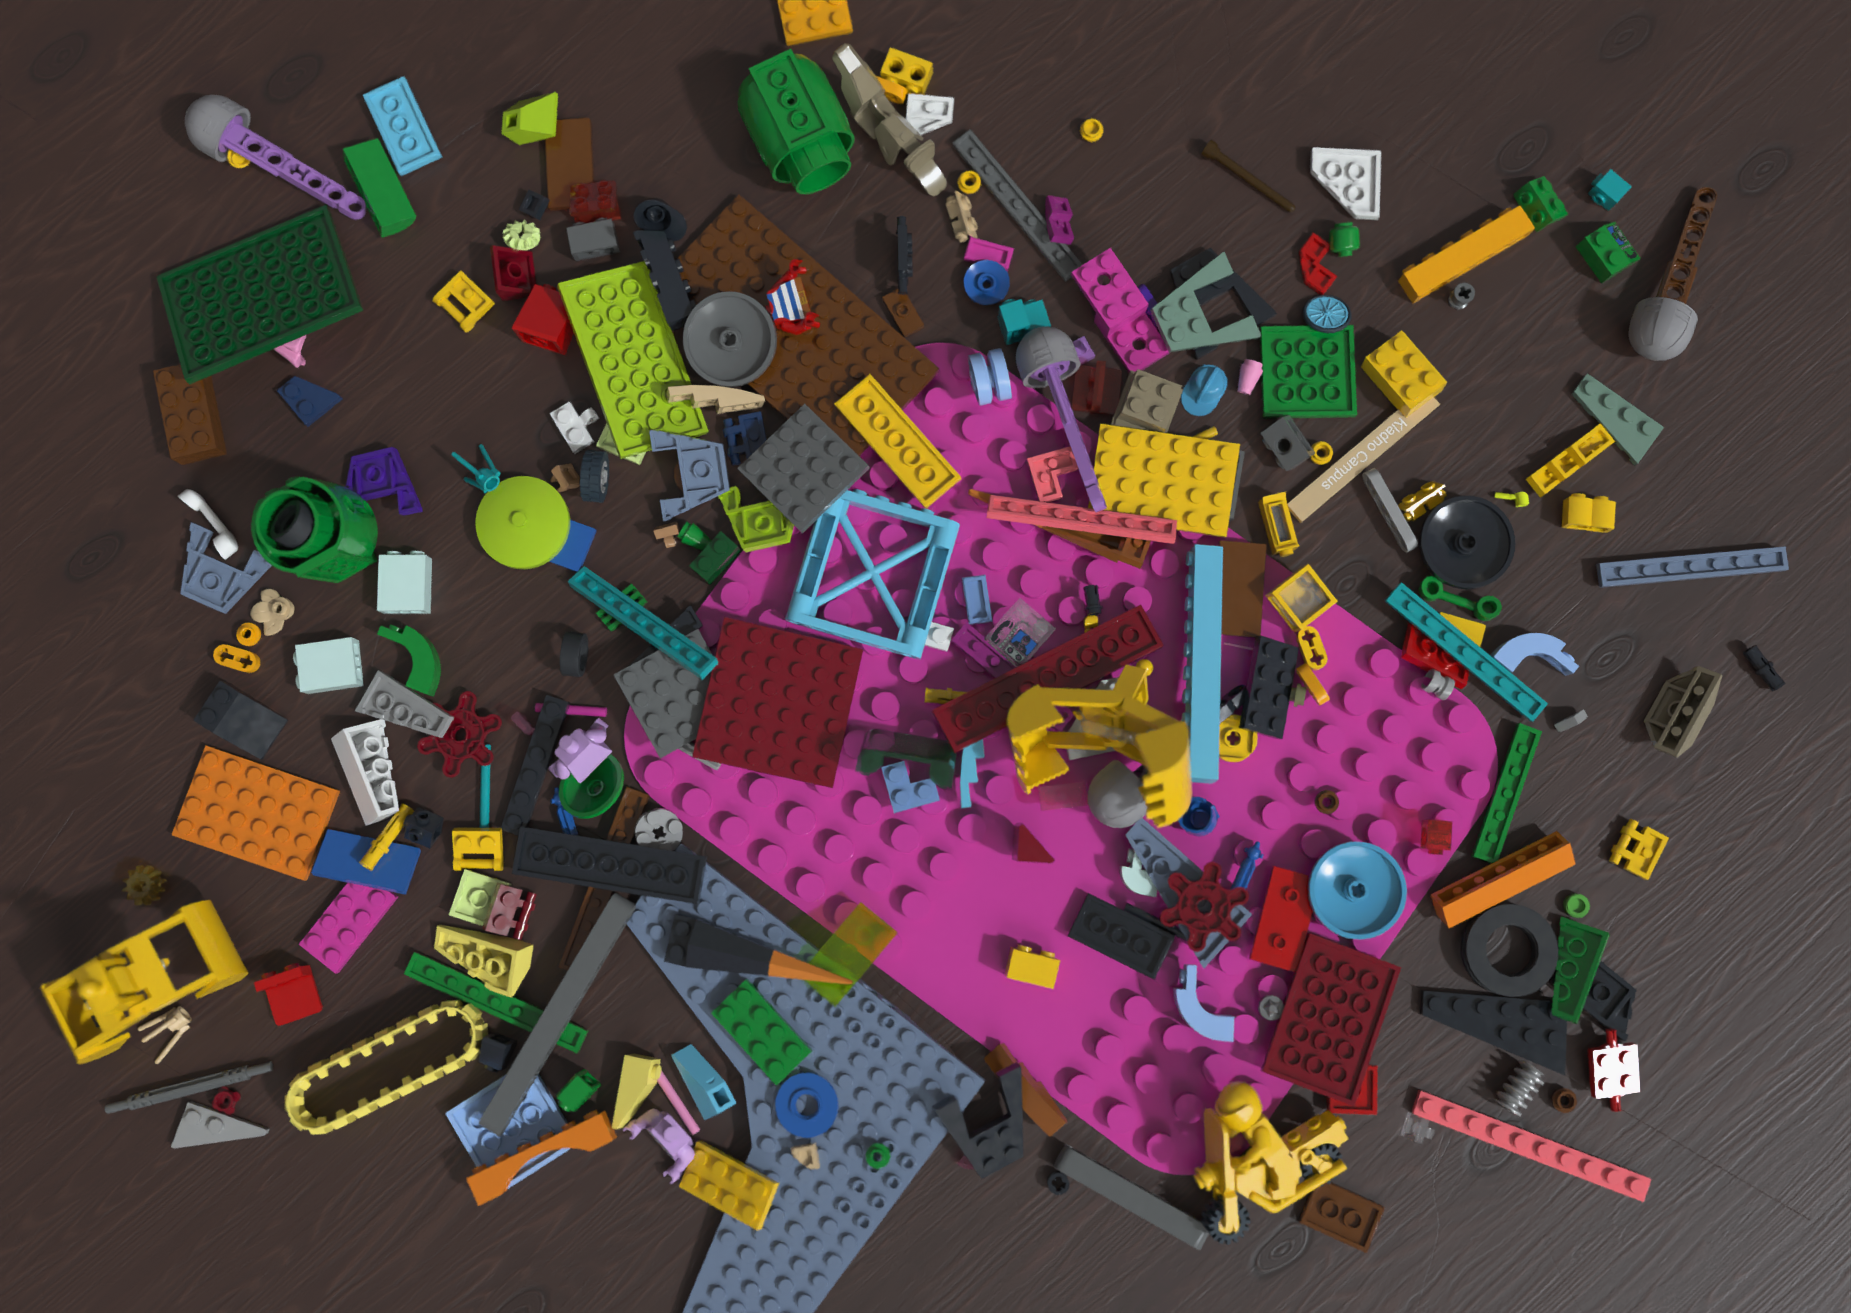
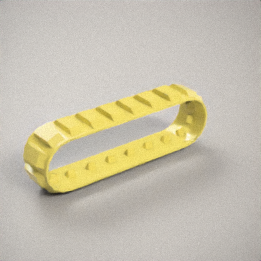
M461 1000L441 1002V1007L436 1004L418 1012L419 1018L414 1015L396 1023L397 1029L394 1026L388 1027L374 1034L375 1039L373 1037L366 1038L352 1045V1049H344L330 1056V1060L325 1059L308 1067V1071L298 1073L290 1082V1090L288 1095H285V1111H288V1115L291 1118L290 1122L300 1131L304 1129L309 1130L311 1135L326 1134L333 1131V1128L339 1129L355 1121L356 1117L361 1118L377 1110L378 1106L383 1107L399 1099L400 1094L405 1096L421 1088V1082L426 1085L443 1077V1071L448 1074L465 1066V1060L470 1062L480 1054L483 1037L488 1035V1023H484L481 1017L483 1012L472 1004L463 1005ZM447 1010L448 1016H456L458 1011L463 1014L462 1019L471 1023L470 1036H473L472 1043L468 1042L463 1047L466 1053L457 1059L454 1054L446 1057V1065L436 1070L432 1065L424 1068V1076L414 1081L410 1076L402 1079L403 1087L393 1092L388 1087L380 1090L381 1098L371 1103L366 1098L358 1101L359 1109L349 1114L344 1109L336 1112L337 1120L327 1122L326 1117H318L316 1120L305 1109L303 1095L304 1090L306 1091L311 1086L309 1080L315 1075H318L321 1079L328 1076V1068L338 1063L344 1068L350 1065V1057L360 1052L366 1057L372 1054V1046L382 1041L388 1046L394 1043V1035L404 1030L410 1035L416 1032L415 1025L425 1020L432 1024L438 1021L437 1014Z

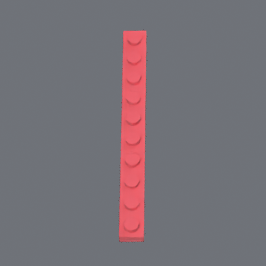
M1418 1090L1411 1111L1412 1114L1644 1202L1651 1182V1179Z

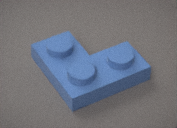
M904 761L881 767L894 813L940 801L934 777L910 783Z

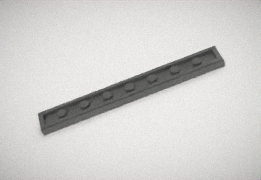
M968 130L952 143L955 150L970 168L979 175L980 180L1065 282L1071 279L1072 271L1083 264L1066 244L1050 242L1047 223L1044 217L971 130Z

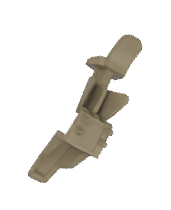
M844 43L834 51L832 59L842 75L841 89L850 107V115L870 138H877L880 149L889 165L895 163L902 148L909 155L904 161L906 168L910 173L914 174L929 195H938L945 189L947 182L940 169L932 160L935 155L934 142L930 139L921 144L917 140L922 141L924 138L905 118L895 111L884 95L885 89L869 65L861 59L850 44Z

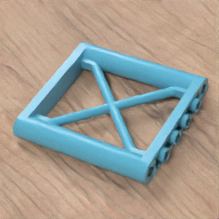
M854 489L853 492L847 490L814 522L785 620L796 625L896 654L921 659L960 524L953 520L936 516L933 511L921 508L918 511L911 509L912 506L904 502H898L897 505L890 503L889 499L883 496L876 495V498L866 496L867 493L859 489ZM849 505L928 527L930 529L927 538L874 566L847 517ZM840 522L866 571L816 597L838 523ZM929 547L906 624L879 574ZM871 579L899 629L897 640L816 618L818 607Z

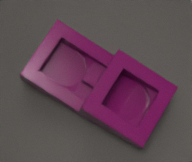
M1047 196L1045 208L1050 242L1071 245L1074 235L1069 223L1073 216L1067 198Z

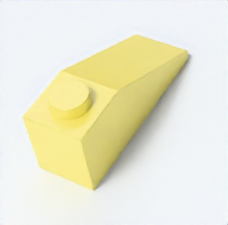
M639 1054L624 1056L612 1129L624 1128L632 1120L661 1075V1059Z

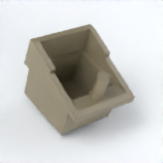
M1139 369L1135 372L1131 370L1127 376L1111 425L1167 433L1183 391L1181 389L1182 385Z

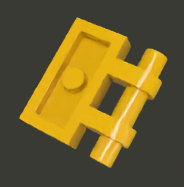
M1629 819L1627 825L1623 826L1620 831L1622 835L1617 845H1613L1611 849L1612 855L1609 862L1618 865L1621 858H1624L1627 862L1623 869L1644 880H1649L1669 838L1648 826L1644 827L1642 832L1639 833L1635 831L1639 822ZM1631 839L1637 841L1632 852L1626 850Z

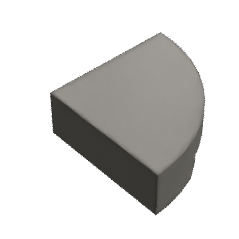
M1583 709L1555 724L1558 732H1562L1580 724L1588 716Z

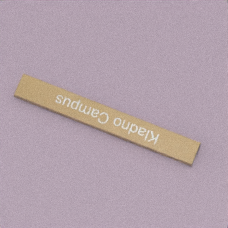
M1433 397L1407 418L1398 409L1287 504L1289 511L1302 523L1436 409L1440 403Z

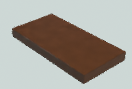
M591 119L556 120V136L545 139L548 199L550 200L548 208L550 210L595 208Z
M1220 540L1218 541V546L1223 547L1221 635L1251 638L1261 636L1266 544Z

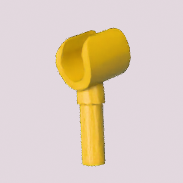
M1096 615L1084 618V632L1098 626V617Z

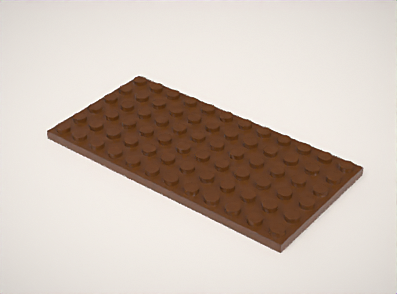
M738 195L678 257L684 269V272H681L682 279L688 280L692 291L688 293L690 300L694 299L696 305L713 294L729 291L748 295L762 306L769 305L766 293L790 269L789 264L793 259L803 261L799 264V267H806L807 271L805 274H798V277H801L810 311L819 314V317H816L814 321L819 322L820 327H811V329L800 335L786 333L776 328L777 346L771 364L760 377L747 385L759 395L764 396L765 401L787 420L806 404L858 456L870 445L837 409L834 403L866 376L871 374L895 403L904 410L940 371L932 361L741 195Z

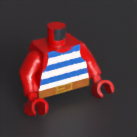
M793 259L790 262V269L766 293L769 305L764 306L771 318H773L777 329L794 335H800L811 329V327H820V323L814 321L816 317H819V314L810 311L801 277H798V274H805L807 271L806 267H799V264L803 262L799 259Z

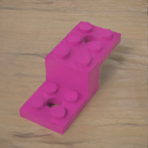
M1111 248L1072 271L1071 276L1096 311L1094 322L1128 372L1131 370L1135 372L1137 369L1144 370L1170 353L1162 336L1146 314L1148 302ZM1100 275H1105L1109 278L1110 283L1100 285L1097 278ZM1141 340L1144 342L1145 348L1143 350H1136L1132 342Z

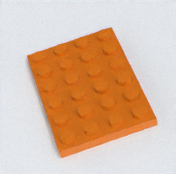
M205 745L172 836L301 880H307L340 790Z

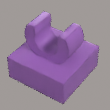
M1084 336L1073 342L1081 365L1095 358V354Z

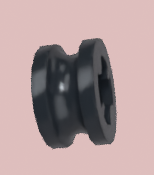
M1054 1171L1048 1176L1047 1185L1053 1194L1062 1195L1069 1189V1180L1066 1174L1061 1171ZM1055 1177H1061L1062 1182H1065L1064 1186H1060L1061 1189H1056L1055 1185L1051 1184L1053 1179L1056 1181Z

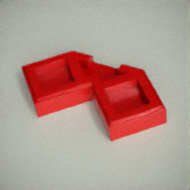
M1313 232L1298 252L1304 284L1319 295H1324L1337 276L1319 264L1330 249V244Z

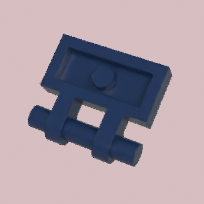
M761 411L738 416L740 425L733 426L732 419L723 420V435L727 438L728 443L727 455L731 458L733 466L741 464V454H746L748 459L767 440ZM742 434L744 445L737 446L736 435Z

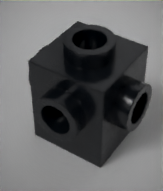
M417 807L413 814H408L404 820V838L430 849L442 834L444 817Z

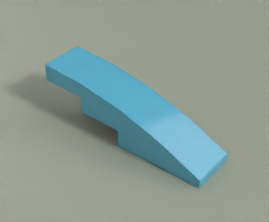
M983 739L963 749L960 770L961 808L971 807L969 784L978 782L975 759L985 757Z

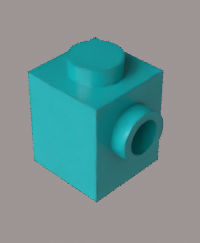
M1610 169L1605 175L1600 173L1591 183L1594 187L1588 194L1596 204L1602 205L1609 211L1632 186Z

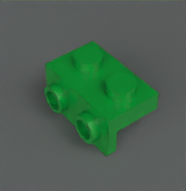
M1545 176L1528 182L1513 195L1534 225L1536 232L1568 215L1563 202L1558 199L1551 183Z

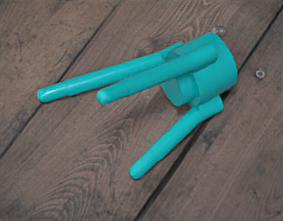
M482 444L479 445V449L490 469L481 468L477 470L456 452H452L451 455L475 474L476 481L468 477H464V481L480 488L484 493L493 491L498 487L500 472L495 468Z

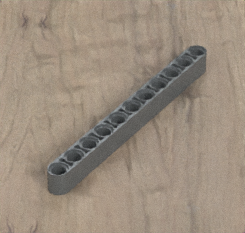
M617 893L611 897L481 1117L479 1125L499 1137L504 1133L637 906L636 904Z

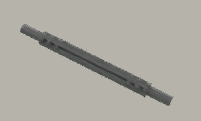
M270 1061L251 1067L245 1065L128 1096V1099L106 1104L105 1111L107 1114L125 1109L135 1110L249 1080L251 1076L273 1071V1063Z

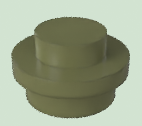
M1297 684V688L1292 687L1290 701L1294 702V707H1297V705L1304 706L1307 687H1302L1301 684Z

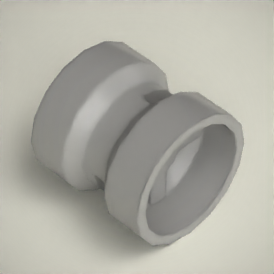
M1431 669L1424 676L1431 678V682L1428 686H1425L1423 683L1421 684L1422 690L1428 693L1433 692L1435 697L1445 700L1452 693L1455 681L1450 677H1443L1440 672Z

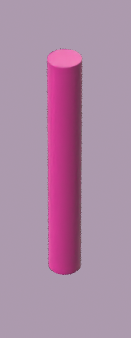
M536 703L535 712H541L543 703ZM570 705L567 714L606 717L607 708Z

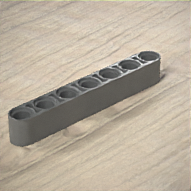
M1067 1144L1063 1145L1053 1164L1056 1169L1192 1247L1201 1250L1209 1234L1201 1220Z

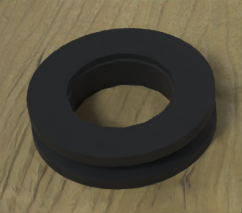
M1496 904L1474 915L1467 923L1461 937V958L1467 973L1479 986L1495 994L1511 997L1531 994L1547 983L1557 965L1558 944L1551 926L1539 913L1522 905ZM1504 925L1520 928L1531 942L1532 954L1529 963L1523 970L1515 974L1506 975L1498 972L1491 966L1487 958L1486 945L1489 936L1494 930Z

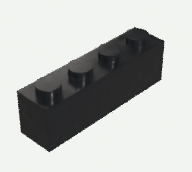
M634 231L635 239L642 249L640 252L643 260L651 272L649 276L655 290L658 291L657 297L669 327L672 331L685 327L687 318L695 308L696 302L694 299L690 300L688 293L692 291L688 280L682 279L681 272H684L680 259H675L673 252L677 251L673 239H668L664 231Z

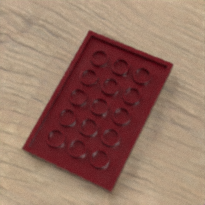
M1308 933L1296 972H1294L1283 1004L1284 1007L1280 1018H1278L1260 1071L1355 1106L1402 967Z

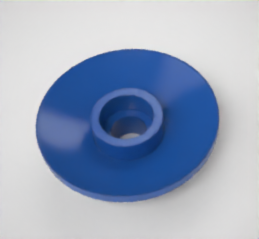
M982 260L974 263L967 270L964 277V288L967 295L974 302L981 305L998 303L1006 296L1009 290L1010 279L1006 269L1001 264L992 260ZM988 282L991 286L984 288L982 284Z

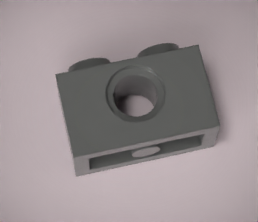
M1290 415L1282 417L1261 432L1264 437L1262 439L1264 445L1269 450L1272 449L1276 455L1275 460L1282 469L1285 468L1286 471L1294 469L1315 454ZM1284 438L1290 442V449L1288 451L1282 446Z

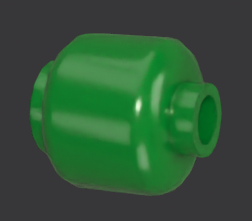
M1353 222L1334 224V228L1329 231L1330 250L1338 253V257L1352 256V251L1360 247L1359 228L1353 226Z

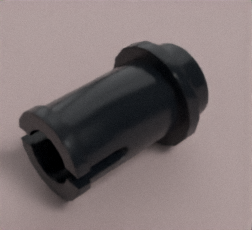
M1098 585L1083 587L1086 601L1084 611L1087 612L1088 616L1099 615L1103 609V606L1100 605Z

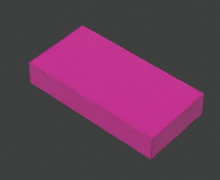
M970 237L964 261L976 263L982 260H992L1001 264L1008 272L1014 248Z

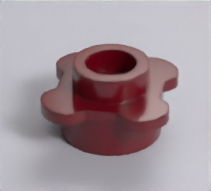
M222 1086L218 1089V1094L215 1096L212 1106L219 1111H225L227 1115L233 1114L237 1101L241 1099V1094L237 1091H230L227 1086Z

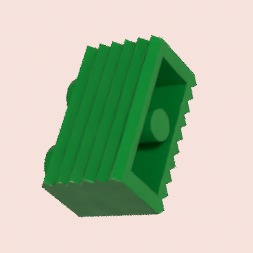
M583 1069L576 1073L556 1095L559 1099L558 1103L568 1112L570 1110L576 1111L601 1087V1083L590 1072Z

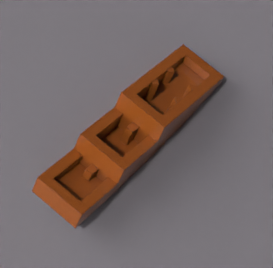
M1005 1043L999 1044L984 1058L995 1075L996 1072L1017 1062ZM1020 1062L1018 1064L1022 1068V1109L1048 1136H1052L1068 1121L1042 1082H1036L1023 1062Z

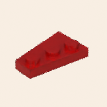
M1408 622L1401 658L1427 672L1435 669L1441 673V676L1453 679L1455 687L1463 689L1467 685L1469 671L1412 623Z

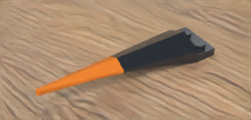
M680 914L674 915L664 962L686 968L840 984L853 983L850 979L748 940L701 919Z

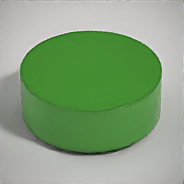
M1570 894L1564 899L1563 909L1570 917L1581 918L1589 912L1590 904L1584 895Z

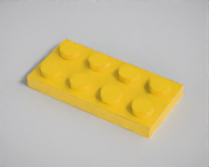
M697 1141L694 1147V1158L686 1167L679 1187L753 1229L761 1230L779 1182L703 1141Z

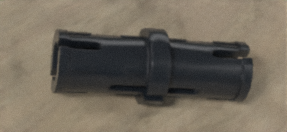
M1753 645L1743 652V655L1755 668L1754 672L1762 677L1772 692L1785 685L1783 679L1773 668L1774 664L1764 657L1757 645Z

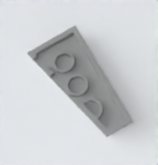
M379 670L355 710L359 713L443 738L454 719L452 715Z

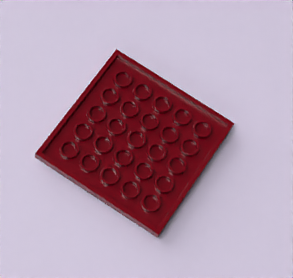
M724 617L715 655L718 664L711 672L692 758L833 788L863 649Z

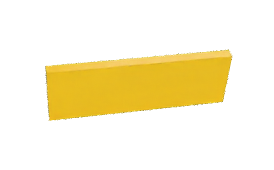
M871 374L866 376L834 403L837 409L925 509L961 480V476Z

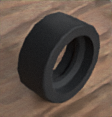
M293 500L286 504L272 524L271 538L289 549L301 545L315 525L312 508L299 500Z
M566 632L560 649V672L563 676L582 677L588 659V637L586 633Z

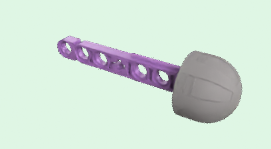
M220 95L203 96L189 106L185 115V127L190 141L200 151L219 162L227 160V152L231 149L273 175L282 177L332 208H338L339 212L349 218L360 219L365 216L366 204L360 196L351 191L347 193L343 186L249 130L250 112L248 109ZM250 144L261 146V149L257 152H251L247 148ZM271 156H278L281 158V161L278 164H272L268 159ZM296 169L299 170V174L295 172V173L292 175L291 172H290V170H292V171H295ZM313 179H317L322 184L318 188H312L308 183ZM333 191H337L342 196L338 200H333L328 195ZM353 203H358L362 206V209L353 212L349 209V206Z
M1046 326L1035 328L1022 338L1017 348V368L1024 386L1040 388L1049 385L1094 511L1099 512L1106 509L1107 506L1062 380L1070 377L1079 369L1081 365L1072 340L1063 331Z

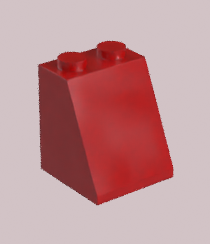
M535 284L512 329L523 343L566 355L574 331L560 293L553 286L543 284L542 287Z

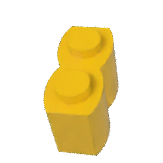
M1571 494L1570 497L1563 500L1562 527L1608 533L1614 530L1616 502L1610 501L1606 496H1596L1594 499L1586 498L1585 494Z

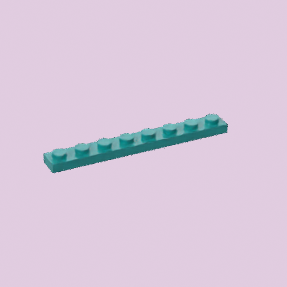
M585 566L568 581L571 588L701 680L718 664L716 657Z
M1402 582L1385 599L1387 604L1530 722H1533L1548 705L1545 700Z

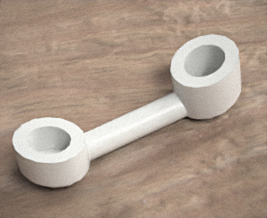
M186 489L178 495L183 502L195 511L200 510L219 533L213 539V543L221 557L226 560L238 550V543L234 535L212 511L204 498L190 489Z

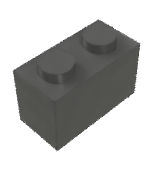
M599 218L592 223L579 222L573 224L572 227H567L571 254L575 261L620 253L616 227L612 219Z

